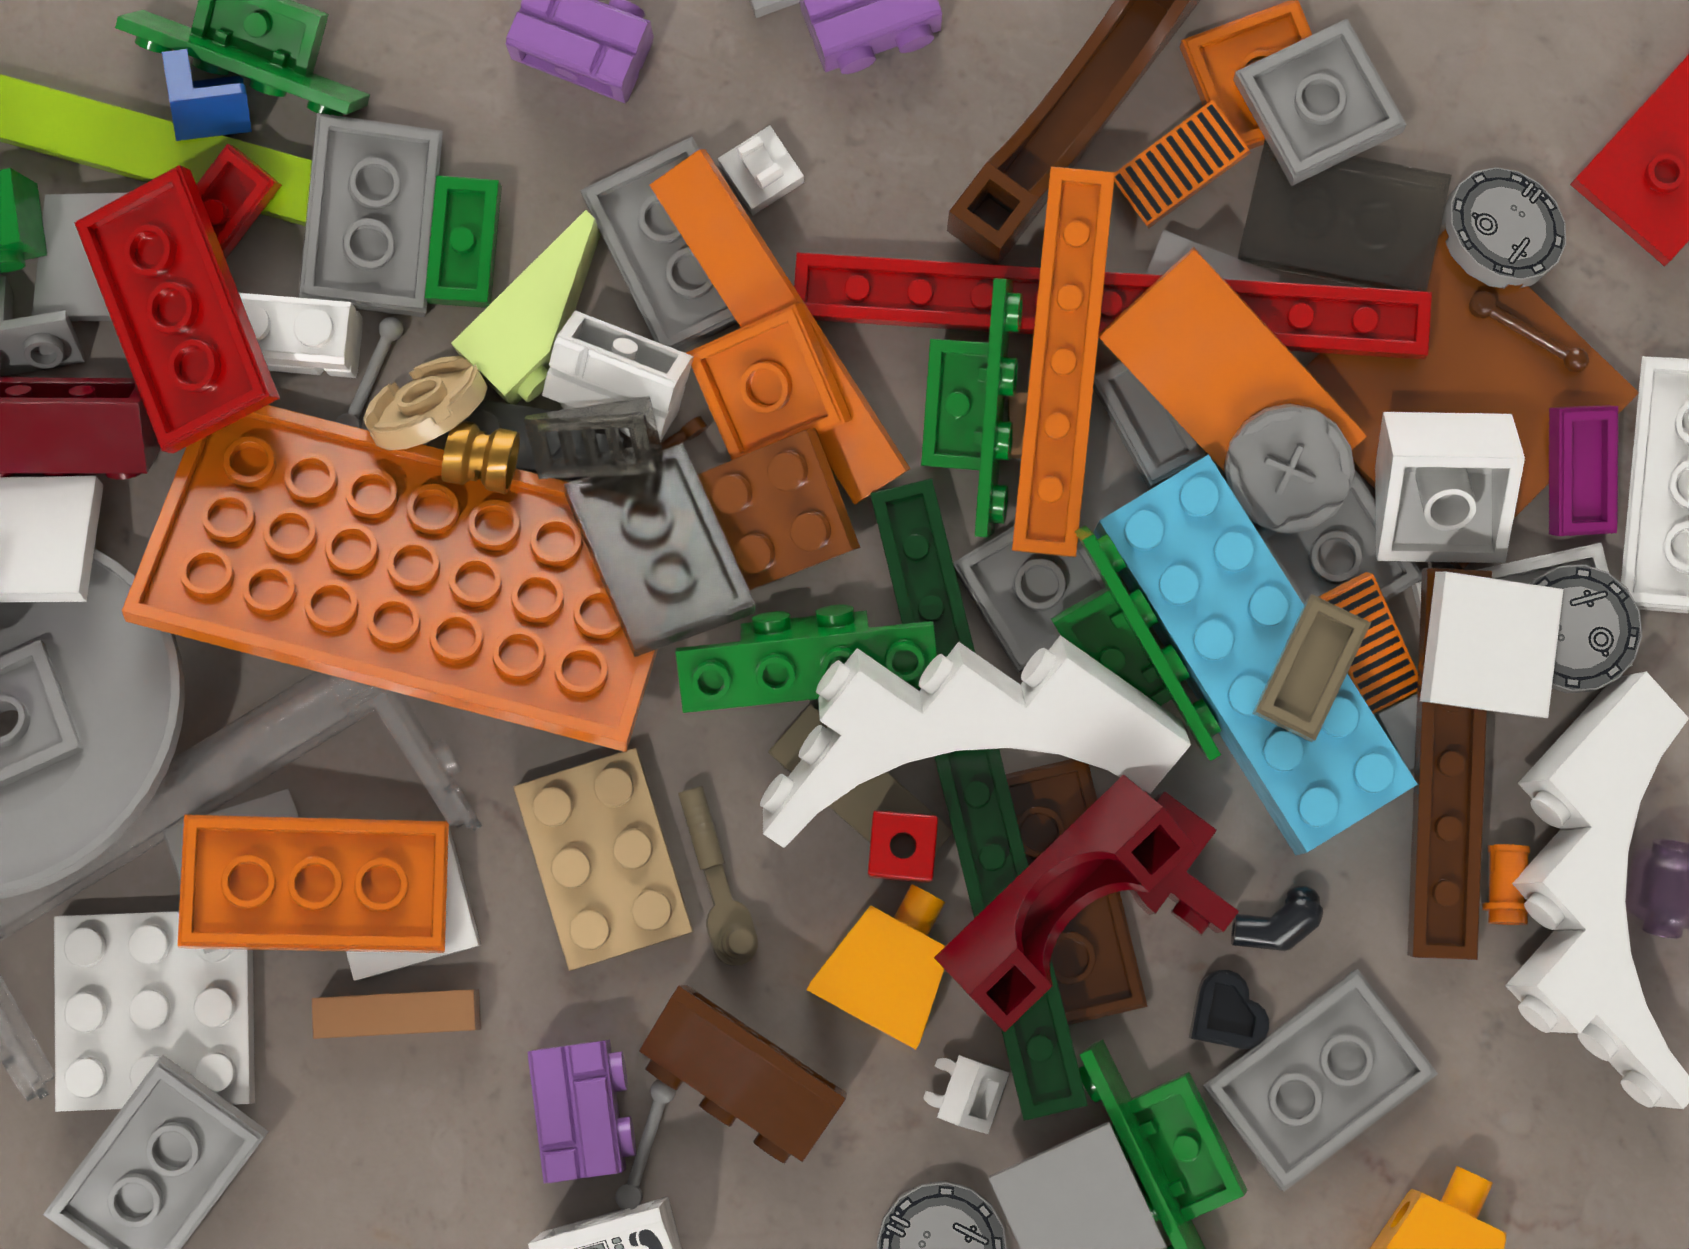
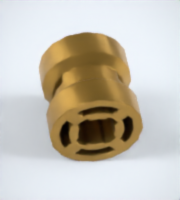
M463 420L448 433L442 461V480L464 485L470 480L477 481L479 479L486 490L507 494L511 487L518 461L520 433L498 428L491 435H488L486 431H481L474 422Z

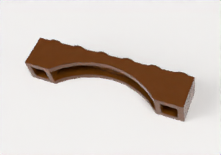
M1115 0L1082 49L1040 104L1009 140L986 162L950 209L947 231L991 264L999 265L1046 204L1051 167L1073 168L1200 0Z

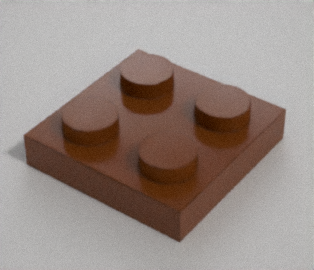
M815 428L806 429L696 475L741 594L861 548Z

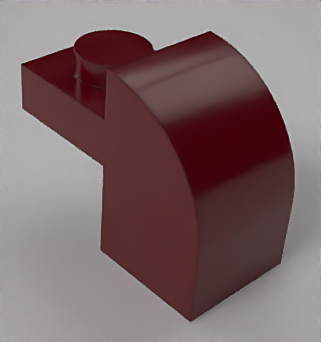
M1163 791L1154 800L1164 807L1197 847L1149 893L1135 890L1129 891L1137 904L1149 915L1156 914L1165 900L1170 898L1176 903L1171 910V914L1193 931L1202 935L1209 927L1215 933L1224 932L1239 911L1187 873V870L1217 829Z

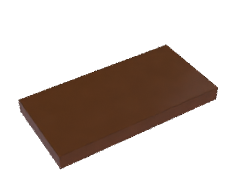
M1069 759L1006 774L1028 866L1097 800L1089 764ZM1120 891L1108 894L1095 900L1075 915L1060 934L1051 955L1068 1025L1148 1007Z

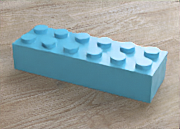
M1209 454L1099 520L1093 531L1097 539L1105 534H1108L1127 566L1118 572L1131 593L1138 589L1142 592L1158 620V623L1152 626L1164 646L1171 644L1190 675L1186 682L1198 700L1202 698L1221 729V732H1219L1220 736L1295 856L1311 851L1418 785L1348 673L1316 740L1313 742L1252 714L1304 604Z

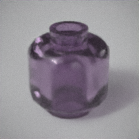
M1654 839L1652 847L1637 851L1632 858L1625 904L1631 914L1644 920L1642 929L1649 934L1679 939L1682 938L1683 929H1689V843L1671 839Z

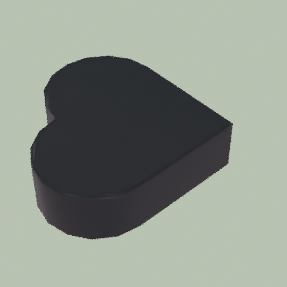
M1215 970L1208 973L1201 980L1197 990L1189 1038L1239 1049H1251L1258 1046L1268 1034L1269 1018L1265 1009L1259 1003L1249 999V988L1246 981L1238 973L1231 970Z

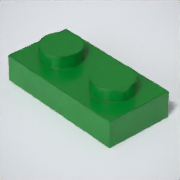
M436 175L425 299L428 304L487 308L491 304L502 192L499 180Z

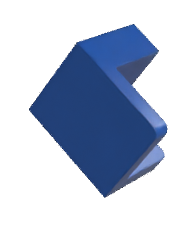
M187 49L162 52L176 141L252 132L246 87L242 77L231 76L192 81Z

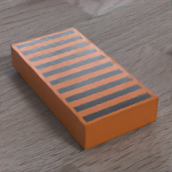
M1211 100L1116 171L1114 182L1145 225L1150 228L1251 152L1216 103Z
M1365 572L1318 596L1371 622L1350 666L1348 675L1373 714L1417 692V669L1374 574Z

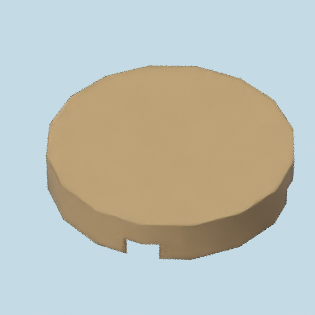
M462 356L441 357L413 368L414 370L409 372L413 381L405 384L400 389L396 382L385 386L369 403L363 418L375 444L386 450L408 449L439 437L469 417L483 401L488 388L476 364L473 367Z

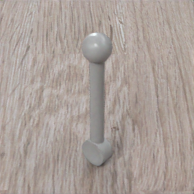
M387 317L379 324L380 340L348 413L340 415L335 422L362 429V424L359 420L360 414L392 341L399 339L403 334V324L399 319Z
M659 1079L654 1081L651 1086L650 1093L654 1100L628 1181L616 1192V1203L622 1209H635L642 1201L643 1194L639 1185L665 1104L673 1100L676 1093L675 1089Z

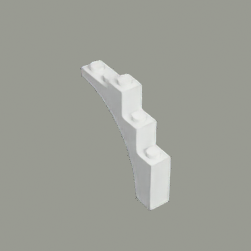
M1061 635L1049 650L1041 648L1030 658L1021 674V680L1023 681L1021 685L960 642L956 644L947 657L939 654L930 662L920 678V691L857 648L845 664L839 660L833 663L820 680L816 693L820 695L818 697L819 718L827 728L822 725L815 727L799 751L798 756L801 758V761L788 777L784 774H779L768 786L760 802V806L763 807V834L785 848L820 811L859 784L905 763L962 750L1013 748L1059 754L1108 770L1119 777L1124 774L1142 790L1151 794L1191 746V743L1180 719Z
M1646 671L1621 676L1619 679L1609 683L1518 782L1522 789L1532 798L1530 804L1534 812L1547 824L1560 829L1512 883L1527 900L1524 906L1530 916L1542 926L1554 931L1505 986L1521 1002L1518 1005L1521 1015L1538 1030L1545 1033H1578L1580 1042L1588 1051L1602 1060L1609 1061L1623 1076L1621 1080L1623 1089L1638 1103L1649 1108L1656 1106L1684 1109L1689 1104V1075L1669 1050L1645 1002L1631 955L1625 904L1628 851L1640 802L1662 755L1689 719Z

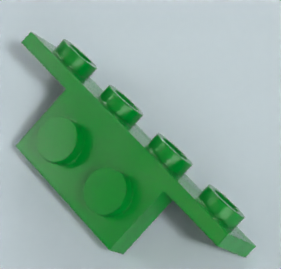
M198 0L192 28L145 10L120 15L117 18L115 28L135 35V44L141 48L156 53L187 49L188 56L193 57L192 65L194 67L216 75H228L229 71L250 78L249 86L267 95L285 97L287 93L301 97L308 100L307 108L315 113L343 117L344 114H350L368 105L370 94L313 73L329 14L292 0Z
M994 278L989 343L930 339L921 466L979 470L975 537L991 536L995 533V523L1005 524L1007 517L1008 486L998 485L1000 460H1010L1013 422L1003 421L1005 396H1015L1018 378V359L1008 357L1010 332H1020L1023 312L1022 293H1013L1014 280Z
M1086 525L1074 531L1106 586L1052 617L1051 620L1057 631L1066 640L1160 706L1172 700L1199 748L1209 761L1219 757L1221 753L1211 737L1221 732V729L1204 700L1201 698L1191 703L1180 683L1188 679L1190 675L1173 646L1169 644L1160 649L1148 628L1158 623V620L1142 592L1138 589L1128 594L1117 573L1127 566L1108 534H1105L1096 539L1095 535Z
M850 605L825 606L816 610V616L790 618V614L784 611L757 614L752 617V622L741 623L740 641L676 648L675 653L683 713L818 699L820 695L816 693V690L826 671L838 660L845 664L857 648L914 688L919 689V681L923 672L937 656L934 623L929 621L869 628L867 610L854 612V608Z
M1102 1039L1092 1044L1080 1054L1084 1064L1079 1067L1082 1083L1088 1095L1095 1103L1103 1102L1113 1123L1111 1127L1127 1161L1131 1160L1142 1182L1139 1187L1155 1222L1161 1221L1172 1243L1167 1246V1249H1206L1191 1219L1245 1196L1248 1190L1190 1072L1132 1098L1104 1040Z

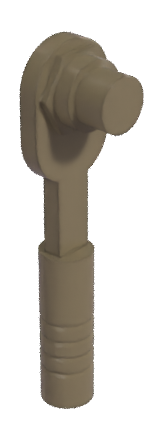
M703 786L680 792L678 795L687 826L689 827L700 870L704 871L714 905L706 919V927L714 954L726 965H743L754 957L758 947V939L750 912L742 903L732 899L722 865L725 861L716 831L714 830L715 827Z

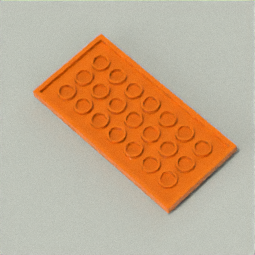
M266 405L186 447L122 608V614L125 621L627 752L696 527V515L520 469L515 470L513 481L507 494L486 490L479 479L477 481L470 480L464 485L446 482L442 480L441 475L444 454L442 449L420 444L408 449L386 450L375 444L369 430Z

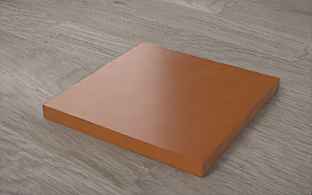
M1445 229L1385 288L1432 292L1429 352L1425 360L1319 353L1305 368L1366 433L1367 437L1352 450L1355 471L1374 489L1375 464L1383 412L1512 414L1525 456L1514 514L1515 518L1549 484V408L1610 405L1618 406L1619 414L1639 392L1529 286L1520 288L1523 284L1517 286L1508 284L1505 289L1492 287L1467 274L1449 252L1445 242L1449 236ZM1480 291L1490 292L1495 297L1498 307L1570 349L1577 347L1584 349L1589 357L1588 366L1581 372L1569 371L1565 367L1563 359L1492 317H1475L1469 310L1471 298ZM1470 562L1450 563L1456 569L1463 570Z

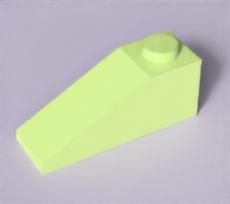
M587 210L451 342L458 355L464 357L473 367L476 364L485 382L508 404L516 405L522 398L526 402H530L543 392L547 372L550 368L549 363L554 342L576 309L601 236L595 218Z

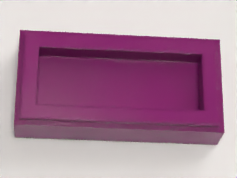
M1618 406L1549 408V535L1575 536L1617 533Z

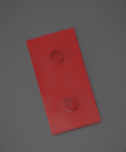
M1689 54L1570 184L1664 267L1689 241Z
M178 165L74 222L163 452L174 454L280 399L190 169Z

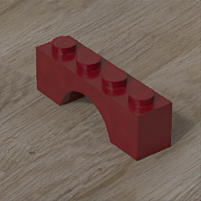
M1123 774L952 939L934 959L985 1013L1006 1032L1053 986L1050 974L1051 955L1060 934L1075 915L1095 900L1111 893L1125 890L1149 893L1197 846L1163 806Z

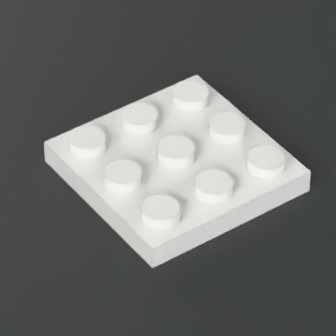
M179 911L54 916L55 1112L122 1109L162 1055L173 1061L230 1104L255 1103L253 950L218 949L204 954L203 949L178 948Z

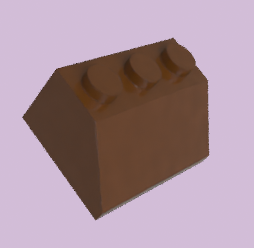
M679 985L639 1052L651 1059L645 1067L646 1071L675 1090H678L682 1082H685L703 1094L704 1098L699 1104L703 1110L729 1127L738 1118L758 1132L753 1143L784 1164L791 1155L801 1162L804 1161L845 1101L847 1095L844 1090L688 985Z

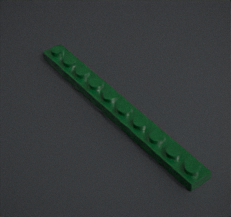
M932 478L870 493L901 623L933 621L937 656L942 654L947 657L958 642L975 653ZM999 748L962 750L934 756L974 918L1028 867ZM1052 959L1050 961V974L1053 986L1006 1032L1001 1029L1023 1121L1088 1106Z

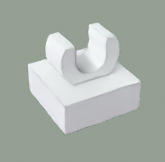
M770 125L718 158L720 168L752 216L805 183L804 175Z
M961 1055L958 1056L957 1061L947 1058L937 1059L935 1067L949 1072L951 1079L945 1095L926 1091L923 1097L929 1105L940 1109L937 1118L957 1126L988 1134L1010 1073Z

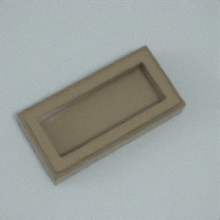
M1311 594L1303 606L1252 714L1310 742L1315 741L1371 622Z

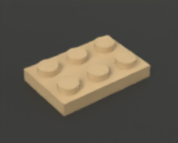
M636 748L513 786L569 971L694 932L639 752Z

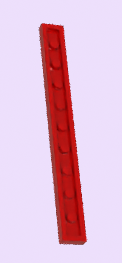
M797 252L794 288L816 321L990 332L994 278L1014 280L1013 293H1022L1023 295L1020 332L1010 333L1034 335L1040 267ZM1105 272L1099 333L1162 275ZM1224 279L1289 351L1423 360L1428 356L1432 292Z

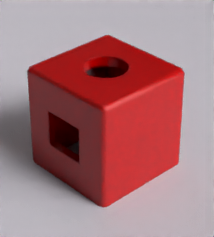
M874 811L868 876L870 878L930 883L934 875L938 817L925 814ZM908 833L915 839L916 850L912 856L901 859L891 852L890 842L896 834Z

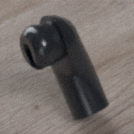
M1297 886L1287 892L1285 905L1272 917L1237 914L1232 922L1231 944L1233 946L1278 951L1292 949L1319 927L1323 917L1320 896L1310 887Z

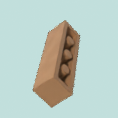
M479 989L312 998L313 1039L480 1030Z

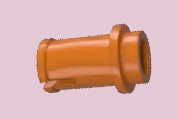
M1514 844L1488 845V853H1490L1489 902L1482 903V910L1488 911V923L1528 925V912L1524 906L1527 900L1512 883L1528 866L1530 846Z

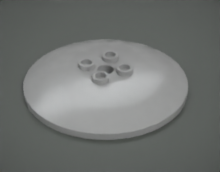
M94 549L87 602H0V714L9 710L18 711V722L15 728L9 734L0 737V899L28 893L52 884L79 870L117 841L137 820L155 795L167 773L178 743L185 706V678L176 637L171 633L125 621L122 608L135 576L117 561L97 549Z

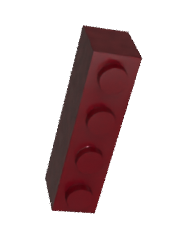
M0 377V477H9L15 473H42L44 477L75 476L79 473H105L108 478L124 480L148 473L161 448L134 378Z

